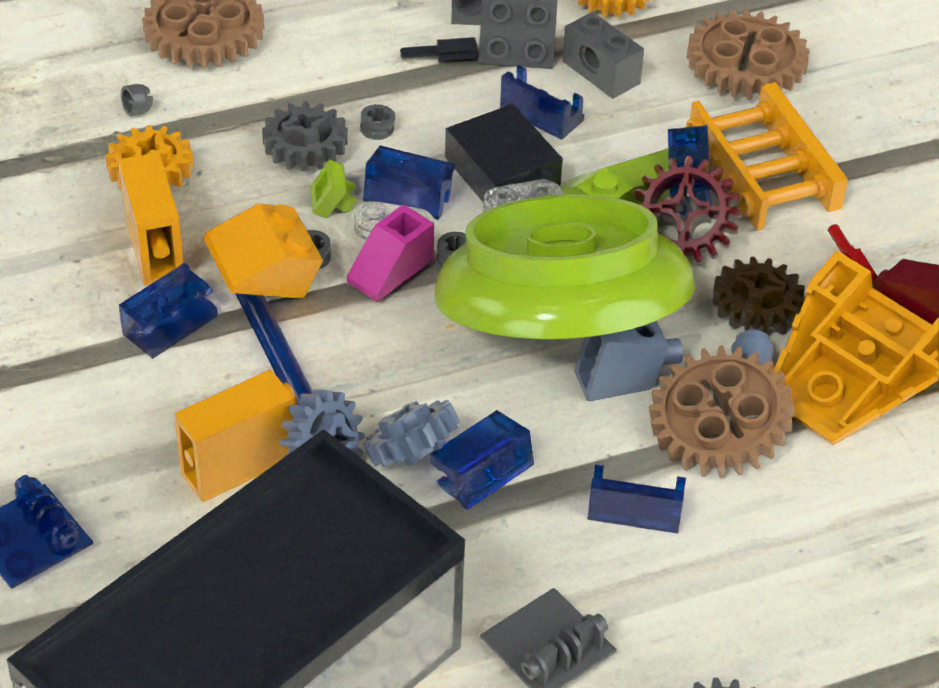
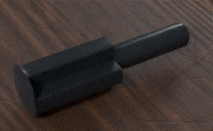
M475 37L437 39V45L402 47L400 49V57L402 59L438 56V62L477 59L478 53Z

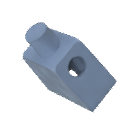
M657 321L617 333L584 337L574 371L587 401L647 391L655 386L662 365L680 364L682 362L683 346L679 338L665 339Z

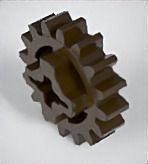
M751 256L749 264H744L741 260L735 259L733 269L724 265L721 270V276L715 277L712 304L718 306L717 315L719 317L730 316L729 326L731 327L741 323L744 325V331L752 330L753 327L759 328V331L767 334L768 327H773L776 331L782 332L784 323L792 325L796 314L799 315L805 299L803 297L805 286L798 284L799 275H787L788 266L786 264L780 265L778 268L772 266L773 261L771 258H768L764 263H758L755 256Z

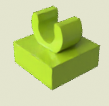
M329 160L311 184L310 192L313 214L327 219L335 207L343 212H350L358 202L357 198L350 196L356 188V184L345 179L343 164Z

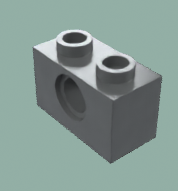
M594 12L565 26L562 62L612 99L641 83L644 48Z

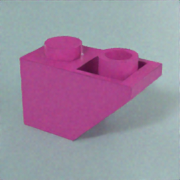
M405 204L397 208L375 224L347 274V282L374 301L378 302L434 260V223Z

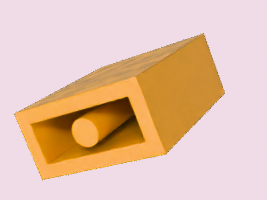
M159 152L118 159L125 220L144 286L185 279L179 215Z
M271 369L174 413L180 472L203 503L261 475L289 453L288 447L280 445V440L288 437V431L282 427L283 421H292L293 416L290 413L289 407L290 405H298V400L293 388L287 382L282 383Z

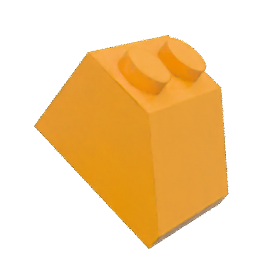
M258 203L210 229L203 238L230 293L304 299L323 262L295 208L284 204L269 205Z

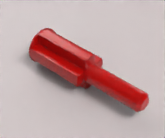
M837 224L831 225L828 228V233L840 252L871 271L873 287L877 274L861 249H855L853 245H850Z

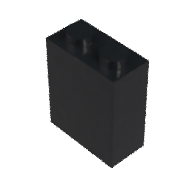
M514 104L445 128L446 160L488 209L518 200L535 198L550 193L561 185L563 158Z

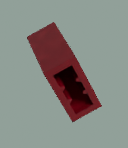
M902 258L890 270L884 269L877 276L873 284L875 290L931 325L939 318V265Z

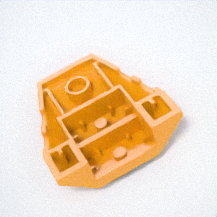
M836 250L810 280L806 289V298L799 315L796 314L792 323V332L785 349L782 348L774 367V374L783 372L785 375V385L791 386L795 416L792 418L832 445H835L939 380V318L931 325L872 287L871 271Z

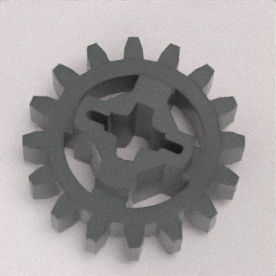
M304 101L302 106L295 107V105L290 103L288 104V111L284 112L280 109H275V118L267 117L265 119L266 127L262 128L265 154L273 155V163L275 164L286 161V169L290 170L295 165H301V170L307 171L308 166L314 165L320 170L323 169L324 161L333 160L336 162V154H345V145L348 144V128L345 127L344 117L337 118V110L335 109L325 112L324 104L319 103L315 108L309 107L308 101Z

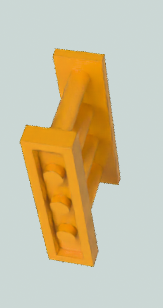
M775 82L761 85L760 98L756 107L711 118L699 100L692 102L690 119L686 122L688 137L692 142H696L713 169L718 166L723 169L724 174L721 180L732 178L735 186L729 192L739 193L741 201L738 203V207L741 209L742 215L749 219L756 231L764 229L767 208L774 205L813 196L821 202L827 212L842 209L848 183L847 177ZM757 122L764 125L769 131L730 142L727 141L721 132ZM775 146L782 149L786 154V157L750 166H745L738 156ZM791 171L800 174L805 180L804 182L764 192L756 182L759 179Z

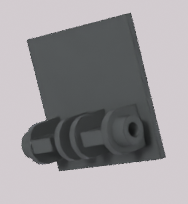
M482 0L478 63L553 69L558 0Z
M555 588L547 591L480 634V638L528 688H563L616 653L617 650L604 637V632L608 630V623L605 618L599 613L594 616L591 614L583 616Z

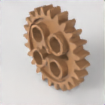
M150 0L151 7L144 9L145 17H142L145 42L150 43L151 51H159L160 59L171 56L172 64L174 65L185 60L187 68L192 67L195 62H200L203 69H206L208 62H214L218 67H222L223 59L235 63L236 54L247 57L248 48L256 49L258 47L257 40L263 39V30H265L262 5L256 4V0Z
M730 10L729 17L716 13L715 21L704 18L703 26L695 25L694 33L689 35L686 59H689V69H695V78L705 77L704 85L706 87L717 84V93L729 89L733 98L739 92L745 93L748 100H751L753 93L760 95L761 85L774 82L781 91L782 88L792 91L794 83H801L802 76L806 75L810 50L806 48L807 40L799 39L800 31H789V22L779 25L777 23L778 16L764 19L763 12L760 11L755 17L751 16L748 10H744L743 16H738L733 10ZM751 37H755V41L750 49L747 67L745 71L741 72V64L744 63L749 40Z
M719 346L716 356H710L709 352L702 348L700 360L695 361L690 355L686 354L684 355L686 363L684 368L671 364L672 378L666 376L658 378L660 390H652L653 405L649 406L653 436H657L660 450H668L671 462L682 457L685 471H688L697 463L700 466L701 476L705 477L711 467H717L719 477L724 478L727 467L732 466L739 476L742 475V464L746 462L755 469H759V456L762 454L770 459L775 458L773 445L785 446V432H792L793 430L792 417L795 416L791 386L785 385V375L783 372L774 374V365L771 360L760 365L758 352H754L745 359L742 355V347H737L732 356L726 355L724 346ZM703 384L708 385L709 388L712 390L714 399L718 406H713L712 395L709 392V390L707 391ZM728 384H736L731 387H725ZM691 403H697V405L692 407L686 406ZM730 415L731 427L734 431L737 432V434L741 438H737L734 436V434L730 430L729 422L725 416ZM750 415H758V417L753 419L745 418ZM711 435H720L719 437L714 439L706 438Z

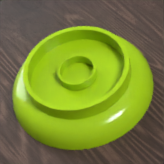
M553 195L506 203L491 208L473 218L465 230L466 243L446 259L437 275L434 301L440 312L447 318L465 327L489 334L526 339L583 338L634 329L672 314L692 297L695 290V280L691 264L684 253L673 241L658 233L657 219L645 207L630 201L605 196Z

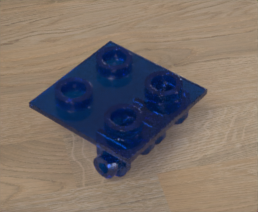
M23 475L16 480L14 484L16 499L0 507V576L10 589L15 588L93 544V540L46 484L42 485L38 478L30 477L29 475Z

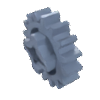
M313 389L312 394L303 393L300 395L301 405H290L289 410L293 416L292 421H283L282 427L288 431V437L280 440L281 446L288 447L289 453L285 456L323 429L359 457L363 456V451L357 447L358 441L365 438V433L358 432L357 426L361 423L363 417L362 415L352 414L356 403L345 400V393Z
M437 400L429 406L426 403L419 405L415 401L404 405L395 413L383 417L378 422L379 428L375 430L376 433L366 438L367 442L363 443V446L375 467L381 464L385 467L394 461L397 463L404 461L405 465H410L420 461L421 458L429 453L442 448L445 444L444 439L449 437L448 433L458 428L457 424L461 422L449 400L441 403Z

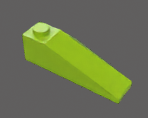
M677 145L573 177L545 196L596 195L618 198L633 203H643L635 198L634 191L635 189L648 190L643 184L642 178L644 175H647L655 180L657 175L654 166L659 164L664 172L671 170L669 159L675 158L678 166L684 167L685 158L691 156L694 168H697L703 158L685 146ZM680 184L666 190L656 204L677 192Z

